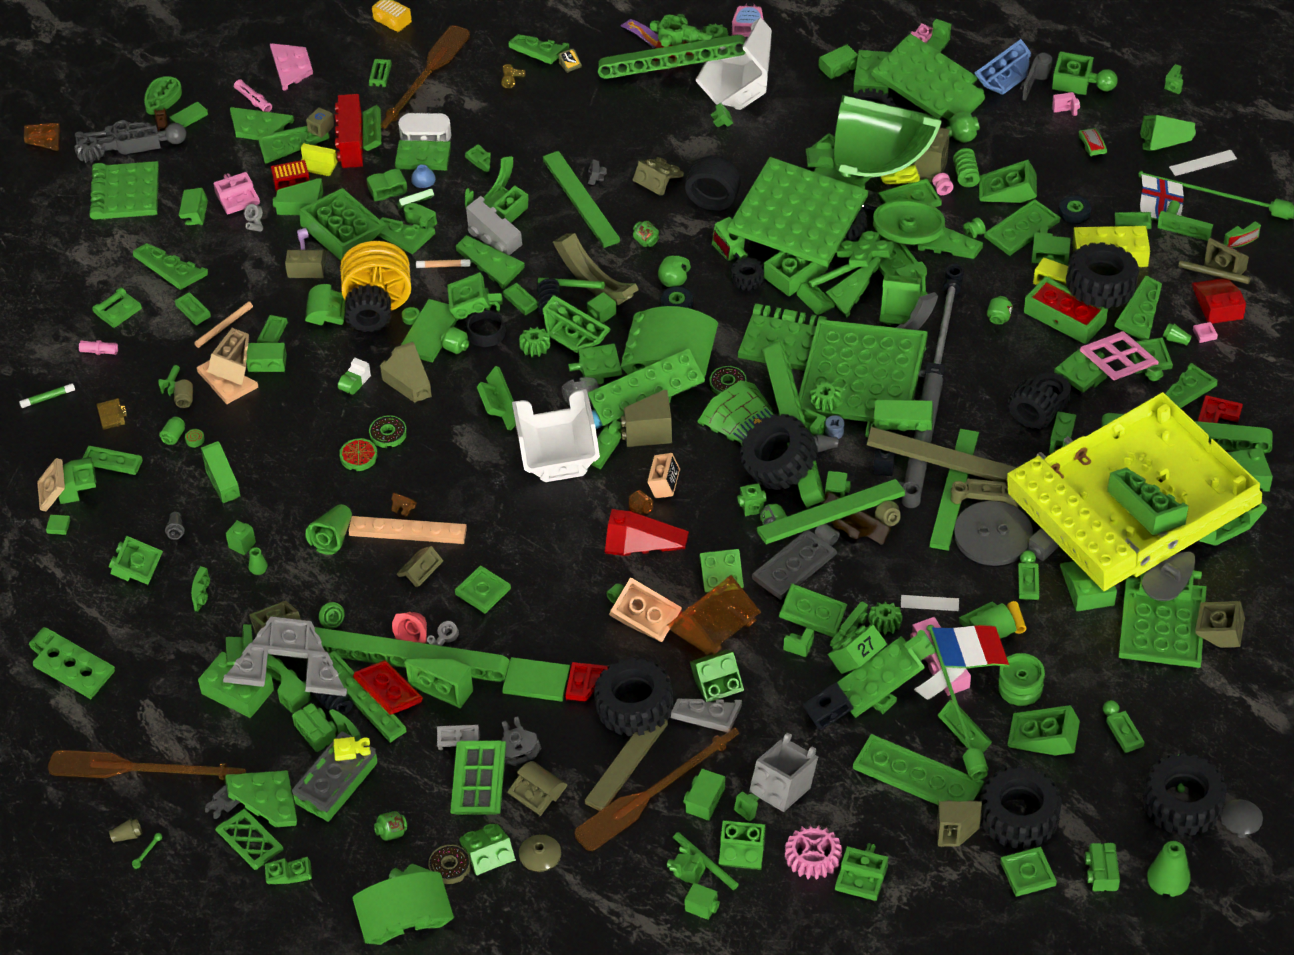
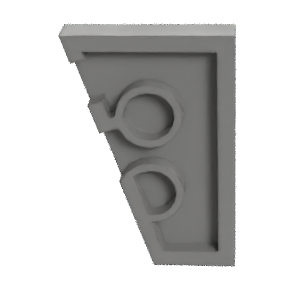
M677 699L671 711V718L730 733L742 707V700H735V703H724V700L716 699V702H704L702 699Z

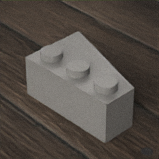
M482 196L478 197L466 207L469 233L483 241L486 245L511 255L522 246L521 232L506 218L502 220L496 214L497 210L494 207L490 209L484 203L485 199Z

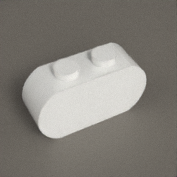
M405 114L399 120L400 139L449 141L451 139L450 119L445 114Z

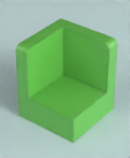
M806 409L804 419L807 429L813 436L814 434L822 435L826 428V417Z
M806 628L802 636L791 633L790 636L786 635L784 637V650L806 657L814 643V630Z

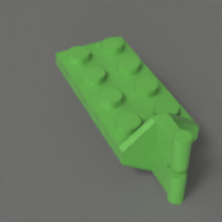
M919 630L917 635L908 642L902 636L861 667L837 682L854 709L851 710V713L855 718L925 668L921 660L928 655H933L936 650L924 630Z

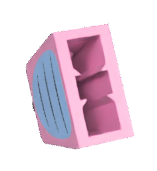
M751 2L745 6L737 7L732 21V36L743 35L748 37L752 31L751 26L753 22L760 17L763 19L762 8L755 7V4Z

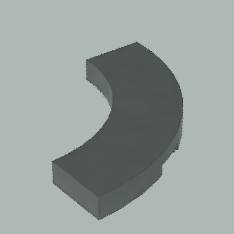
M933 292L919 297L916 307L910 314L912 317L905 324L901 323L896 328L918 330L933 311L938 295Z

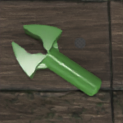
M173 366L166 380L159 379V387L162 394L168 386V394L174 393V385L176 383L174 381L180 370L179 366Z

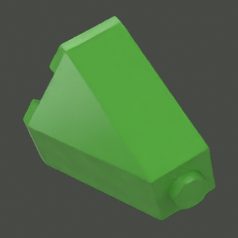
M1159 115L1143 116L1140 131L1141 138L1145 139L1143 150H1156L1192 141L1196 128L1195 123Z

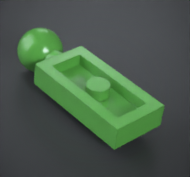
M1030 550L1022 552L1020 555L1021 563H1018L1019 599L1039 600L1038 564H1034L1036 556Z
M1113 700L1105 702L1103 712L1108 716L1106 722L1123 751L1127 753L1144 747V740L1127 712L1118 713L1119 705Z

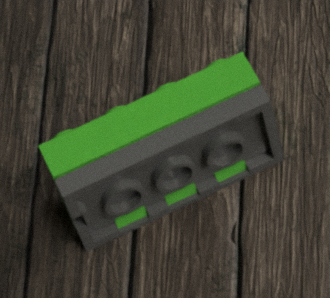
M341 731V733L335 739L348 738L352 736ZM333 741L292 789L295 804L329 822L376 766L375 748L369 745L363 746L364 748L370 747L371 754L361 755L357 753L356 759L335 761Z

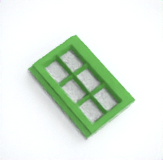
M505 741L457 742L451 814H500L506 752Z

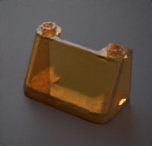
M730 575L704 597L683 611L667 626L673 633L707 655L710 652L714 655L723 648L720 644L744 625L749 627L756 622L755 617L761 611L733 576Z

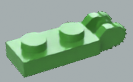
M1057 412L1049 453H1054L1056 445L1062 447L1067 445L1064 442V438L1067 436L1072 437L1076 421L1075 414Z

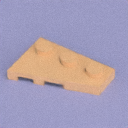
M210 360L197 367L198 373L226 404L258 388V383L244 376L243 383L240 385L209 373Z

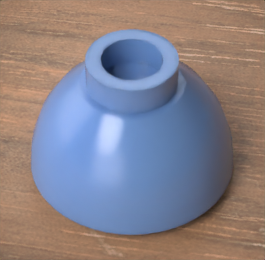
M419 165L411 176L412 184L418 188L430 187L436 180L435 174L426 165Z

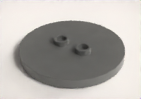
M985 501L969 506L958 516L954 528L955 542L960 551L975 562L992 566L1006 565L1019 560L1022 552L1028 550L1029 539L1033 536L1032 525L1028 517L1018 508L999 501Z

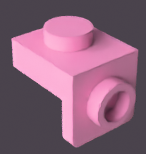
M1073 92L1053 95L1052 109L1054 113L1071 110L1072 115L1077 116L1080 102L1079 99H1076Z

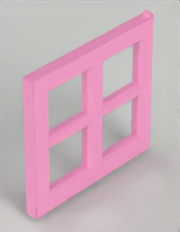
M1124 331L1080 348V351L1113 380L1159 363L1158 360ZM1124 340L1132 348L1120 352L1112 343ZM1105 347L1113 355L1101 359L1093 351ZM1138 352L1146 360L1134 364L1126 356ZM1119 359L1127 367L1114 371L1106 363Z

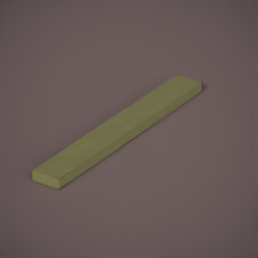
M871 427L869 430L866 444L989 480L1005 482L1007 485V473L1017 468Z

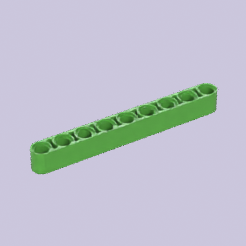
M733 35L604 57L598 62V74L601 78L607 79L742 56L746 53L742 48L746 38L743 35ZM670 55L676 56L675 58H669ZM653 58H658L659 60H658V61H653L652 59H653ZM636 61H642L641 64H637V63H635V62H636Z
M1104 414L1101 427L1124 414ZM1194 421L1209 435L1210 444L1211 439H1213L1224 450L1241 451L1262 448L1263 453H1269L1272 450L1273 434L1270 429Z

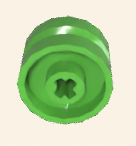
M1016 653L1008 656L1007 660L1010 667L1000 666L998 690L1001 697L1008 703L1016 706H1027L1035 703L1043 692L1044 666L1036 657L1026 653Z

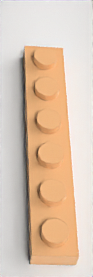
M352 516L349 536L464 544L467 525Z

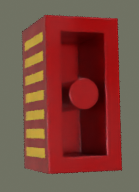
M305 160L271 166L276 193L278 189L310 181Z

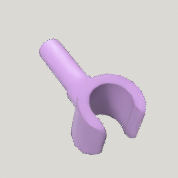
M303 228L297 231L301 250H305L304 239L309 238L307 229Z

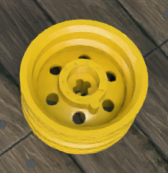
M369 241L352 247L343 256L340 272L344 299L348 292H352L353 288H358L361 285H375L378 288H383L384 292L389 293L392 311L404 304L410 296L411 277L409 259L398 246L383 241Z

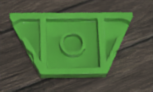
M230 108L235 134L239 138L258 140V136L283 131L286 124L294 122L293 115Z

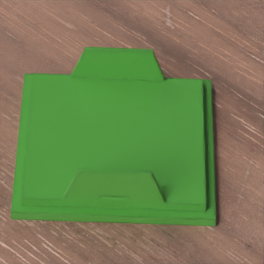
M818 142L815 148L806 149L807 166L835 168L833 159L834 149H832L831 144Z

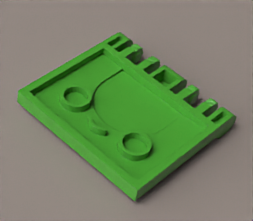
M158 161L113 165L93 164V179L91 182L92 203L90 206V217L92 219L158 215Z
M756 303L738 351V358L766 363L763 347L781 340L786 348L791 368L805 371L816 330L817 315H812L810 324L807 325L804 324L806 320L805 313L801 312L797 323L798 311L785 309L781 320V308H777L774 318L769 317L770 306L766 305L763 312V305ZM819 316L818 319L827 320V317Z

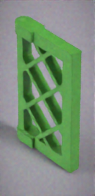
M243 809L215 829L254 870H257L284 850L283 846L246 809ZM245 818L250 825L239 824V822ZM228 829H235L234 836H230L226 831ZM249 829L248 837H237V830ZM252 830H256L263 838L251 837ZM236 841L247 842L246 849H242ZM250 842H262L261 850L249 849ZM265 842H268L273 848L264 850ZM248 854H260V857L253 860Z

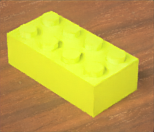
M1146 226L1074 227L1073 252L1085 244L1088 246L1090 243L1099 244L1104 242L1108 245L1111 243L1118 248H1124L1126 252H1130L1136 259L1139 267H1148L1150 246Z

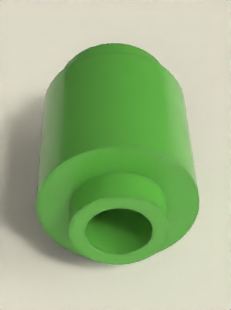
M179 417L169 419L160 432L161 440L168 445L176 444L185 430V422Z

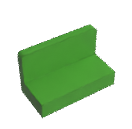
M243 624L242 637H226L228 665H234L246 647L253 642L251 625Z

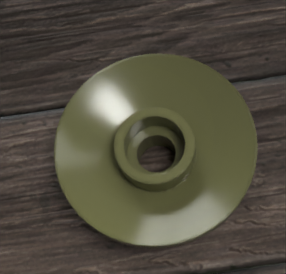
M547 835L531 836L521 844L519 849L521 863L532 871H547L553 868L561 858L559 843Z

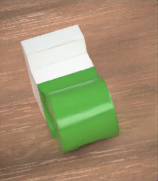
M354 358L351 362V367L341 376L338 382V389L352 395L355 394L371 376L369 363Z

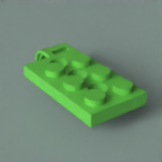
M43 627L29 643L30 647L39 654L33 661L35 668L89 699L94 697L115 672L113 665L48 628ZM51 652H57L59 654L57 657L53 658L48 656V654ZM68 661L75 663L72 667H67L64 664ZM83 671H90L92 673L86 677L81 675Z

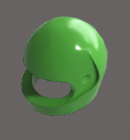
M668 256L663 259L658 269V277L662 284L668 288L681 286L686 281V273L691 268L690 261L681 256Z

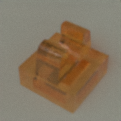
M393 493L391 499L393 501L392 511L397 513L398 509L403 507L401 514L407 516L411 509H415L417 503L410 498Z

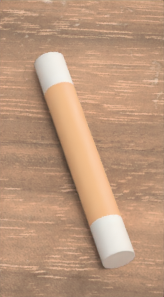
M470 259L416 261V268L470 267Z

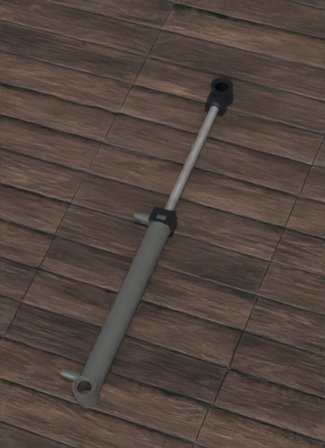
M950 264L946 269L943 289L948 295L934 363L927 362L926 370L920 369L918 376L925 378L921 401H933L932 430H914L913 439L927 443L932 442L941 391L945 380L946 365L941 363L954 297L960 294L964 283V268L960 264ZM909 457L904 482H899L905 490V496L901 497V502L905 507L915 508L920 504L928 462Z

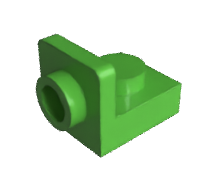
M1175 64L1167 74L1164 89L1177 94L1182 92L1181 66Z

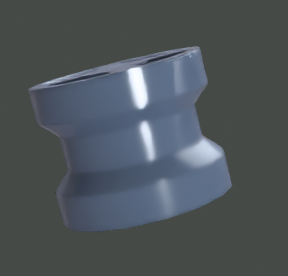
M836 415L828 417L825 421L826 436L841 438L844 434L843 418Z

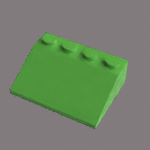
M343 188L300 209V225L306 228L308 233L340 261L352 247L372 241L385 229L383 222Z

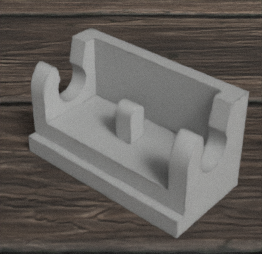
M479 725L437 726V746L439 750H443V747L457 746V742L479 741L480 739Z

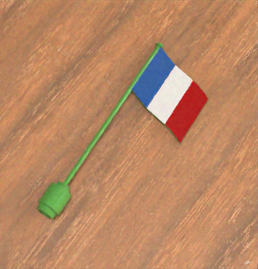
M928 625L926 629L930 632L968 746V750L963 755L968 775L973 780H981L988 775V766L983 751L973 748L946 668L1010 667L995 626L977 625L959 628H936L933 625Z

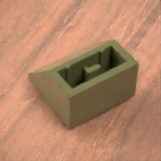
M939 801L937 817L938 846L959 847L979 830L982 801Z

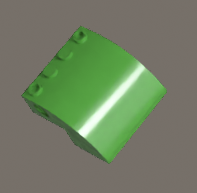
M678 306L655 307L637 312L633 316L621 368L629 375L681 351L690 349L699 369L705 377L718 322L702 312Z

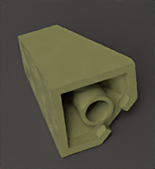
M414 342L395 347L388 361L384 360L380 365L382 380L413 402L432 397L430 383Z

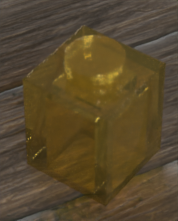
M119 398L97 404L103 430L125 424L124 416H127L125 406L120 405Z

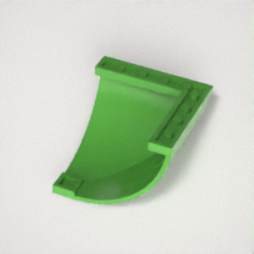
M842 95L834 138L833 159L835 169L841 172L840 175L851 177V174L877 177L901 171L917 161L927 151L939 131L941 120L925 113Z

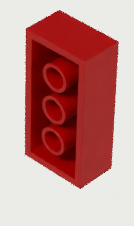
M359 94L338 95V102L335 103V110L338 113L335 114L336 125H338L335 126L336 137L338 136V138H335L336 148L340 150L337 151L338 161H341L342 168L363 167L362 114Z

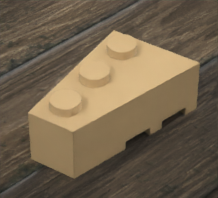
M231 328L211 354L208 372L242 385L246 370L249 334Z

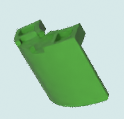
M418 872L394 877L374 884L353 896L363 937L367 944L381 945L396 936L404 934L403 929L415 927V930L441 928L454 919L442 876L439 872Z

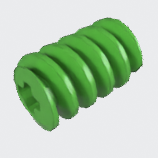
M970 148L958 150L953 156L957 180L964 187L976 186L980 181L975 153Z

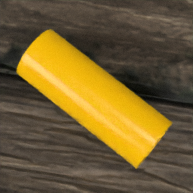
M1012 601L1007 604V608L1016 624L1017 631L1015 633L1021 634L1026 631V626L1018 602Z

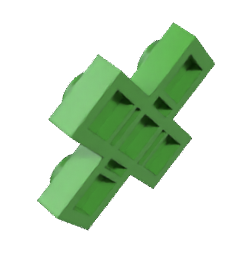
M867 231L862 233L858 242H842L836 252L837 257H850V267H868L872 257H890L894 245L893 241L881 240V235L878 232Z

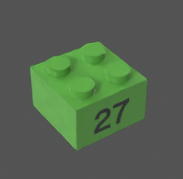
M863 625L857 630L853 629L847 633V639L844 641L840 640L832 646L833 650L828 653V656L840 673L843 674L861 667L884 648L887 643L874 625L868 627Z

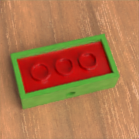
M1046 276L1025 297L1024 313L1084 344H1087L1106 324L1108 308H1096L1094 305L1088 306L1083 301H1078L1076 296H1073L1066 286Z

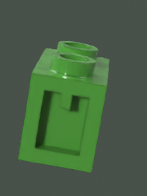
M935 19L932 37L926 44L941 53L950 40L951 24Z

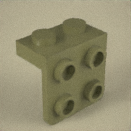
M657 157L656 159L639 161L633 181L658 195H664L668 180L683 177L684 172L680 171L679 167L666 163L665 159Z

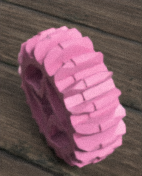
M810 825L808 829L801 827L800 832L795 830L793 836H789L788 842L785 845V858L787 859L788 866H792L793 872L798 871L800 877L805 874L807 879L810 876H814L817 880L819 875L825 878L827 872L833 874L834 868L838 869L839 862L842 860V847L839 838H835L834 832L829 833L827 828L821 830L819 825L816 829H813ZM799 848L803 849L800 856L797 853ZM826 849L830 852L827 857L824 855Z

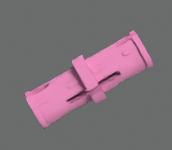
M81 340L79 351L91 352L96 355L101 353L116 355L118 344L105 343L101 340H96V342Z

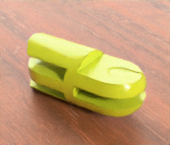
M910 165L901 171L881 176V179L885 184L891 185L918 182L920 176L916 166Z

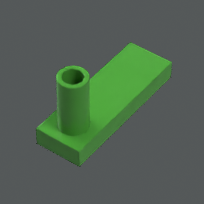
M1171 201L1167 211L1160 212L1157 228L1206 241L1212 236L1213 224L1177 215L1180 203L1177 201Z

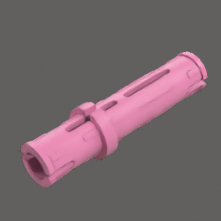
M241 79L234 83V88L247 97L252 105L259 107L263 112H270L272 110V105L264 99V96L256 93Z

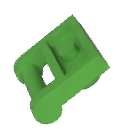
M120 287L116 290L115 294L102 303L94 305L92 309L97 316L115 328L141 310L142 307L141 303L128 295ZM119 299H122L120 302L112 306L110 309L104 311V309L112 305L114 302H116Z

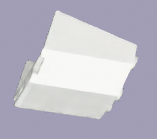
M761 17L754 21L751 26L752 31L742 47L746 52L744 55L705 62L697 76L696 82L716 105L722 103L723 105L741 110L766 93L772 30Z
M587 389L575 391L570 395V408L533 415L532 405L526 400L512 402L525 471L534 473L544 482L584 476L592 462L600 457L596 428Z

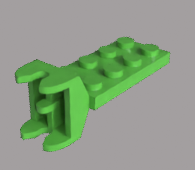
M881 236V240L891 241ZM893 241L894 249L890 257H878L881 262L878 268L883 276L889 274L922 278L920 297L927 295L925 276L927 275L926 266L922 261L918 262L904 244Z

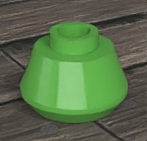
M329 602L320 608L319 621L322 626L327 629H334L342 624L345 613L340 604Z

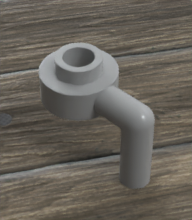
M249 204L245 208L244 216L247 221H250L246 224V229L259 232L263 230L260 221L263 212L259 205Z
M445 621L438 627L439 637L437 640L434 636L430 635L427 637V642L442 646L445 642H453L458 637L459 630L455 623ZM449 631H452L450 635L446 636Z

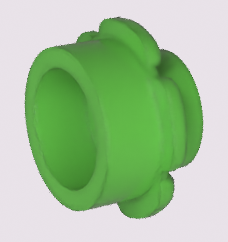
M1157 365L1148 367L1145 376L1151 381L1160 380L1163 377L1162 367Z

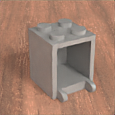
M786 733L780 741L756 760L749 790L750 793L783 812L811 788L818 756L815 755L816 748L812 746L807 751L791 742L792 735L790 733Z

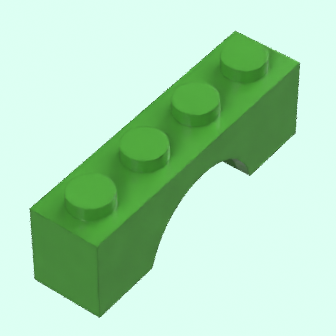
M268 654L266 673L281 683L277 690L279 701L291 713H294L311 700L310 692H305L306 681H301L293 670H288L279 658H274L271 654Z

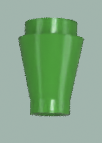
M1169 323L1163 334V337L1167 338L1166 340L1186 346L1192 338L1191 335L1175 323Z
M254 547L249 551L248 569L254 575H261L265 573L268 564L260 548Z

